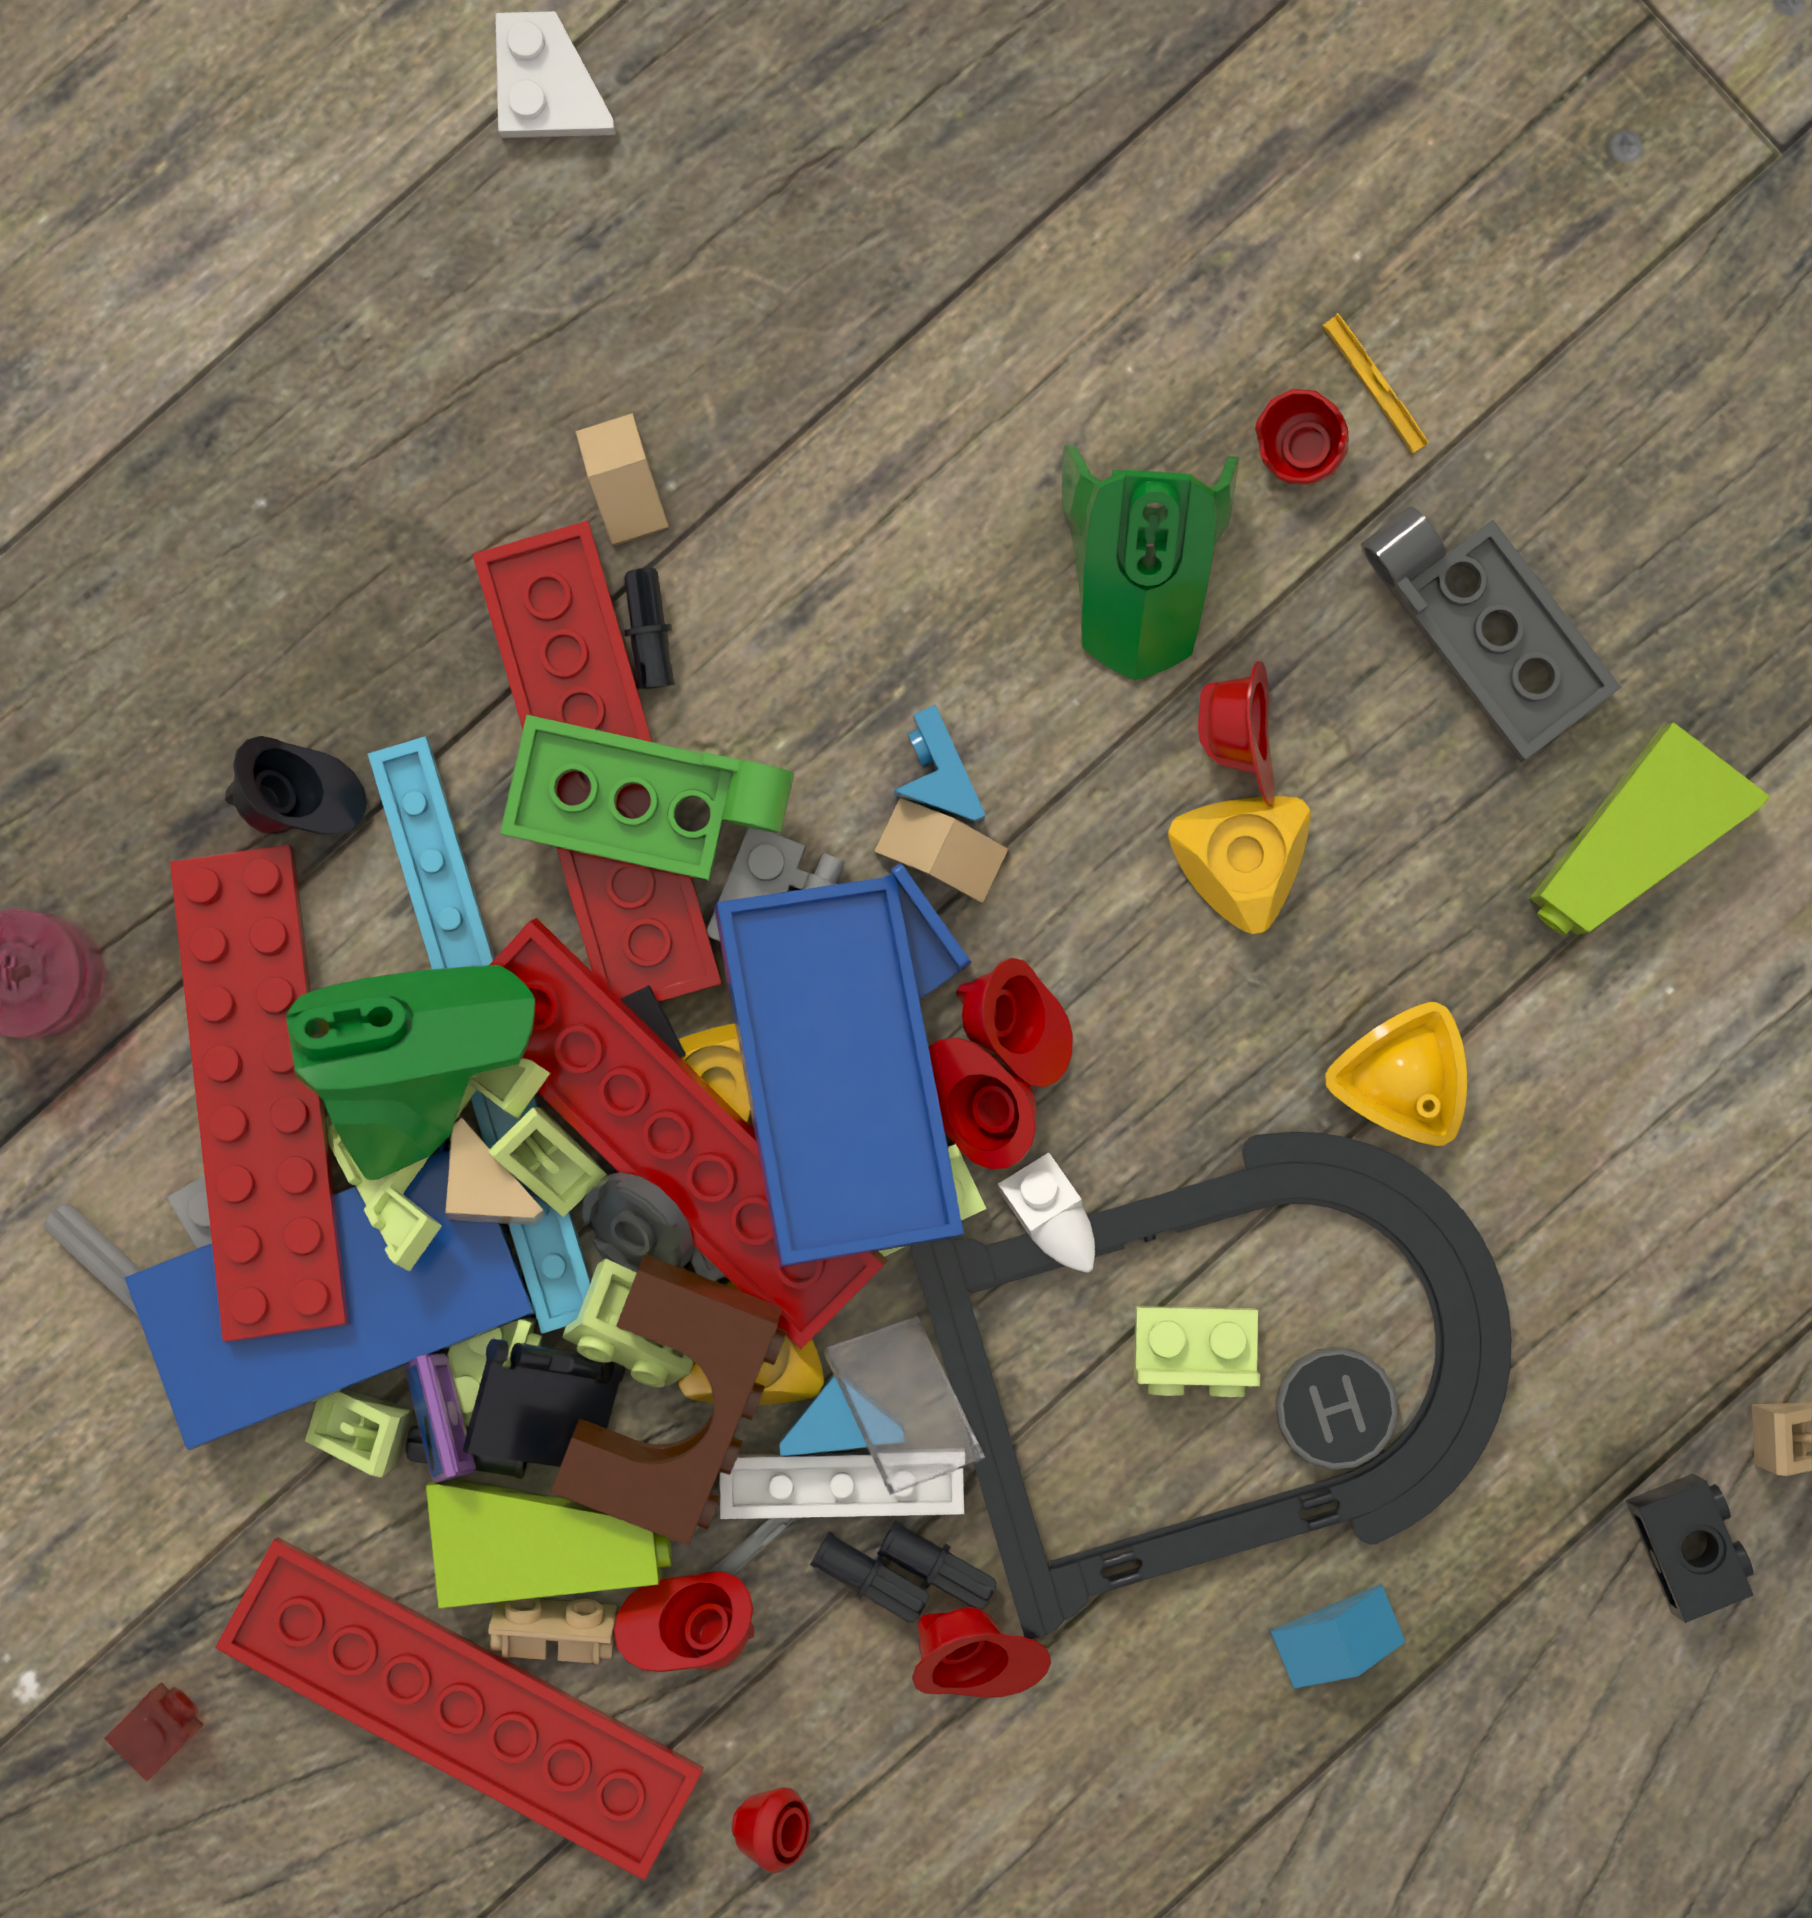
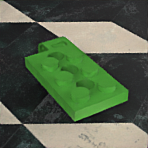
M526 715L500 834L710 881L723 822L767 832L781 833L795 773L762 763L739 760L707 752L698 753ZM578 771L588 776L591 783L590 795L579 805H566L558 796V782L565 774ZM632 784L645 787L651 797L648 811L636 819L622 816L616 805L619 792L624 787ZM692 797L704 800L710 808L709 822L703 829L696 832H688L681 829L676 821L677 807L682 801Z

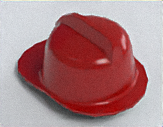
M1256 661L1250 677L1209 683L1203 687L1200 692L1198 733L1200 743L1207 755L1220 766L1256 774L1263 800L1267 806H1271L1274 802V777L1267 731L1269 714L1268 678L1264 663Z
M1016 958L1004 960L992 972L976 978L973 982L963 983L957 988L956 995L963 1004V1029L969 1041L975 1042L988 1053L999 1056L1019 1079L1030 1086L1046 1087L1056 1083L1066 1072L1072 1056L1073 1043L1069 1018L1060 1002L1024 960Z
M956 1037L939 1039L928 1046L944 1132L957 1144L960 1151L974 1164L991 1170L1009 1168L1023 1160L1033 1145L1036 1131L1035 1117L1037 1107L1035 1095L1030 1086L1019 1079L1011 1070L1003 1068L990 1053L975 1042Z
M707 1572L697 1575L664 1578L660 1580L658 1585L641 1586L627 1597L617 1612L613 1630L616 1647L628 1663L643 1671L666 1672L692 1668L698 1670L720 1669L731 1664L742 1653L748 1639L754 1637V1626L751 1623L753 1614L751 1595L739 1578L727 1572Z
M966 1607L948 1613L925 1614L918 1621L921 1661L914 1669L912 1680L915 1688L925 1694H956L982 1698L1005 1697L1021 1693L1036 1685L1048 1673L1051 1665L1048 1649L1040 1642L1022 1636L1004 1634L993 1618L980 1608Z

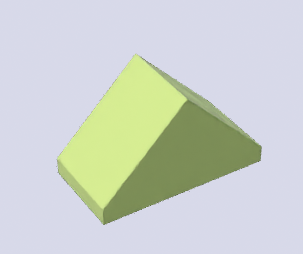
M543 1107L532 1108L488 1151L496 1161L562 1217L571 1211L607 1175Z
M344 1389L317 1400L305 1442L371 1476L384 1477L397 1465L413 1409Z

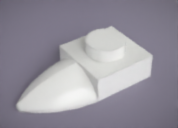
M1050 1153L998 1183L1000 1194L1028 1235L1044 1253L1069 1268L1086 1273L1093 1270L1095 1241L1091 1223L1084 1211L1082 1199Z

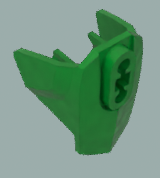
M1064 446L1062 510L1072 529L1081 601V644L1085 651L1108 668L1132 680H1139L1167 670L1193 654L1206 598L1215 544L1230 522L1239 457H1227L1219 482L1209 488L1191 474L1140 470H1112V476L1101 481L1090 473L1076 446ZM1151 503H1160L1163 506L1159 508H1151L1147 505ZM1146 544H1154V546L1147 547Z
M501 965L421 970L368 977L330 985L300 995L286 1014L295 1075L299 1081L323 1099L335 1130L363 1176L368 1180H378L429 1157L451 1136L455 1118L471 1076L520 1063L532 1035L535 1019V997L516 975ZM316 1034H326L321 1038H311Z

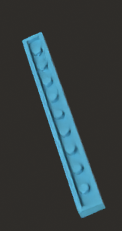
M424 736L368 753L432 970L490 965L495 957L429 738ZM478 1090L471 1097L483 1141L489 1149L532 1108L539 1107L535 1094L517 1119ZM515 1177L543 1209L545 1216L536 1225L509 1224L540 1331L543 1334L566 1327V1325L578 1318L591 1283V1276L571 1211L562 1217Z

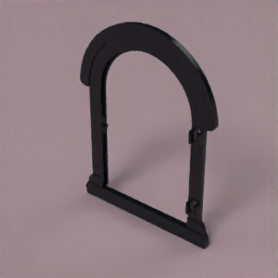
M1291 1131L1258 1134L1249 1137L1242 1148V1157L1246 1168L1244 1170L1087 1215L1095 1241V1257L1125 1249L1123 1243L1144 1238V1242L1155 1240V1234L1174 1228L1176 1233L1275 1205L1309 1204L1328 1207L1350 1214L1363 1220L1387 1237L1404 1254L1416 1271L1429 1300L1434 1320L1435 1359L1426 1395L1411 1423L1395 1442L1368 1463L1329 1479L1050 1561L1052 1568H1048L967 1290L970 1289L972 1294L1064 1267L1065 1265L1060 1264L1044 1253L1028 1233L988 1245L970 1238H956L910 1246L1024 1637L1033 1639L1052 1633L1064 1620L1075 1616L1081 1611L1090 1596L1350 1520L1355 1535L1362 1542L1370 1545L1378 1544L1417 1523L1435 1510L1456 1490L1483 1453L1498 1422L1508 1386L1512 1338L1506 1296L1493 1257L1481 1234L1467 1214L1442 1187L1424 1172L1402 1158L1374 1145L1331 1134ZM1334 1499L1338 1501V1507L1334 1510L1307 1518H1300L1299 1511L1302 1508L1307 1510L1334 1502ZM1135 1558L1141 1560V1565L1137 1568L1106 1577L1101 1574L1103 1567H1106V1569L1134 1561Z

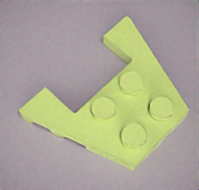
M522 1058L518 1065L474 1074L469 1080L455 1120L459 1117L476 1090L518 1119L550 1073L535 1062ZM328 1114L326 1126L328 1143L348 1182L357 1187L366 1204L364 1212L371 1225L380 1230L388 1245L385 1251L389 1259L396 1265L410 1271L442 1227L440 1223L404 1196L405 1190L429 1157L378 1180H368L363 1176L348 1153Z

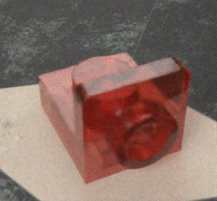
M161 1682L104 1739L148 1781L204 1724L196 1717L198 1714L196 1705L183 1691L176 1687H172L169 1690Z

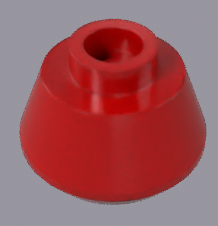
M780 1787L753 1794L735 1811L732 1819V1834L736 1845L745 1856L765 1871L771 1873L784 1871L797 1862L806 1848L810 1833V1815L806 1804L794 1789Z

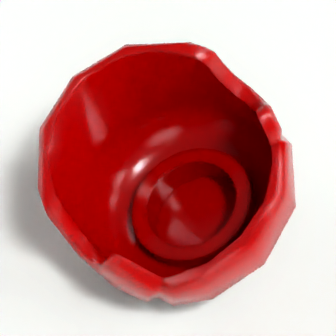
M1291 389L1269 401L1257 419L1255 431L1262 462L1269 472L1274 473L1278 479L1288 484L1314 485L1334 475L1348 453L1349 431L1342 412L1334 403L1316 390Z

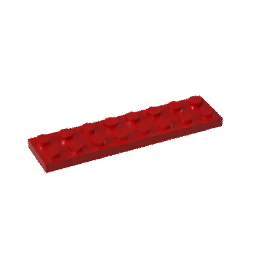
M589 521L473 553L472 556L522 730L526 715L653 742ZM578 771L565 774L559 780L557 786L560 800L564 804L571 806L583 803L591 792V783L588 776ZM637 784L624 787L619 792L616 800L619 813L629 819L643 816L648 811L651 803L648 790ZM557 848L591 970L619 998L650 985L657 1000L663 1002L723 984L692 877Z
M288 844L170 861L223 1342L229 1343L350 1325L324 1101L296 1078L286 1020L287 1012L299 996L311 992L294 848Z
M538 918L529 921L490 963V965H501L516 975L535 997V1019L532 1035L522 1058L535 1062L550 1073L537 1093L618 1172L640 1176L661 1188L678 1205L689 1223L694 1246L740 1291L782 1307L777 1327L787 1330L786 1336L800 1349L886 1264L888 1259L879 1251L779 1268L754 1129Z
M280 1537L272 1541L215 1649L644 1881L703 1772L704 1767Z

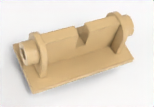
M530 1598L496 1602L488 1628V1634H491L490 1649L491 1651H502V1658L514 1657L545 1660L547 1641H558L557 1661L600 1665L601 1659H613L615 1636L612 1634L618 1605L602 1604L592 1599L562 1601Z

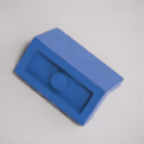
M902 863L891 869V873L885 877H896L918 996L922 999L968 967L971 961Z

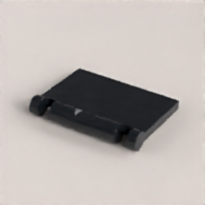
M491 1339L486 1348V1363L463 1446L464 1452L472 1455L560 1467L579 1418L604 1428L608 1427L618 1386L625 1375L624 1366L613 1361L605 1363L603 1366V1381H598L596 1379L601 1373L602 1362L588 1359L578 1352L523 1343L514 1344L510 1354L511 1365L504 1366L503 1364L509 1352L508 1343L505 1340Z

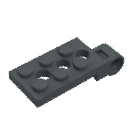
M1410 506L1361 543L1362 551L1372 568L1520 762L1528 759L1622 688L1494 520L1446 555L1445 546L1433 526L1417 509ZM1461 565L1468 567L1474 572L1477 578V589L1474 595L1460 598L1448 590L1445 577L1449 568ZM1500 613L1510 619L1513 624L1514 634L1509 644L1497 646L1485 639L1482 632V623L1487 615ZM1538 661L1548 669L1550 684L1544 693L1533 694L1521 686L1519 670L1524 662Z

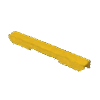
M1336 313L1335 317L1322 325V328L1368 389L1410 453H1415L1426 446L1429 441L1402 401L1398 399L1378 368L1369 358L1364 347L1341 316Z

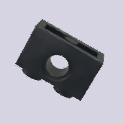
M1692 1473L1626 1500L1664 1597L1673 1615L1687 1623L1754 1596L1747 1577L1754 1575L1751 1561L1741 1542L1736 1541L1732 1543L1724 1524V1520L1731 1518L1730 1510L1720 1488L1716 1484L1709 1486L1706 1480ZM1703 1530L1707 1538V1546L1704 1553L1696 1559L1686 1560L1682 1553L1684 1539L1694 1531Z

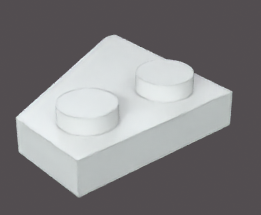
M556 12L496 13L498 132L501 138L616 135L614 120Z

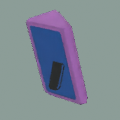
M446 1354L418 1356L405 1366V1373L433 1483H440L475 1473L474 1469L476 1467L473 1455L463 1451L467 1431L449 1358Z

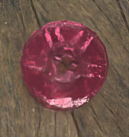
M14 908L0 911V1035L48 1039L70 1033L90 1018L102 997L106 971L100 948L83 927L64 916ZM22 965L30 966V978H24L20 982L12 981L11 972L13 969H19Z

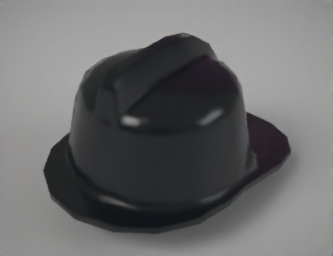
M264 736L247 739L236 750L233 762L235 776L225 792V801L235 806L243 820L259 832L278 835L294 829H300L317 834L339 835L353 830L363 819L367 804L363 785L354 771L338 758L321 751Z

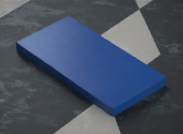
M890 876L717 902L714 907L779 1268L962 1236L964 1231L896 877Z
M450 1149L429 1157L404 1192V1196L442 1225L410 1271L396 1265L389 1259L385 1251L388 1245L380 1230L373 1227L364 1212L366 1204L357 1187L355 1186L334 1195L350 1325L229 1343L223 1342L212 1243L125 1277L187 1450H193L407 1365L418 1356L437 1353L520 1320V1318L535 1314L501 1223L448 1219L446 1215Z

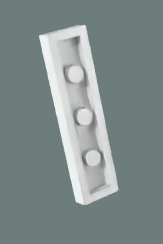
M963 1450L808 1453L781 1456L780 1454H739L730 1475L720 1472V1519L964 1514Z

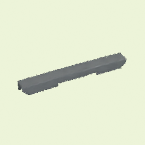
M769 1518L709 1572H727L734 1575L796 1518Z

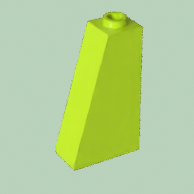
M1672 722L1659 728L1529 899L1541 907L1537 916L1559 934L1566 936L1570 930L1576 935L1589 933L1760 809L1770 796Z
M456 1478L440 1483H433L431 1481L426 1485L438 1608L658 1585L663 1576L662 1567L672 1566L670 1538L566 1498Z

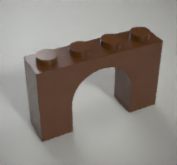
M644 1254L616 1327L678 1350L691 1358L702 1369L710 1383L714 1398V1411L704 1426L696 1433L681 1441L669 1444L644 1443L579 1418L550 1493L689 1546L696 1527L707 1530L716 1511L721 1495L711 1492L718 1472L730 1475L743 1441L733 1437L741 1417L752 1420L759 1405L765 1386L755 1381L762 1363L766 1362L774 1365L787 1334V1330L777 1327L782 1307Z

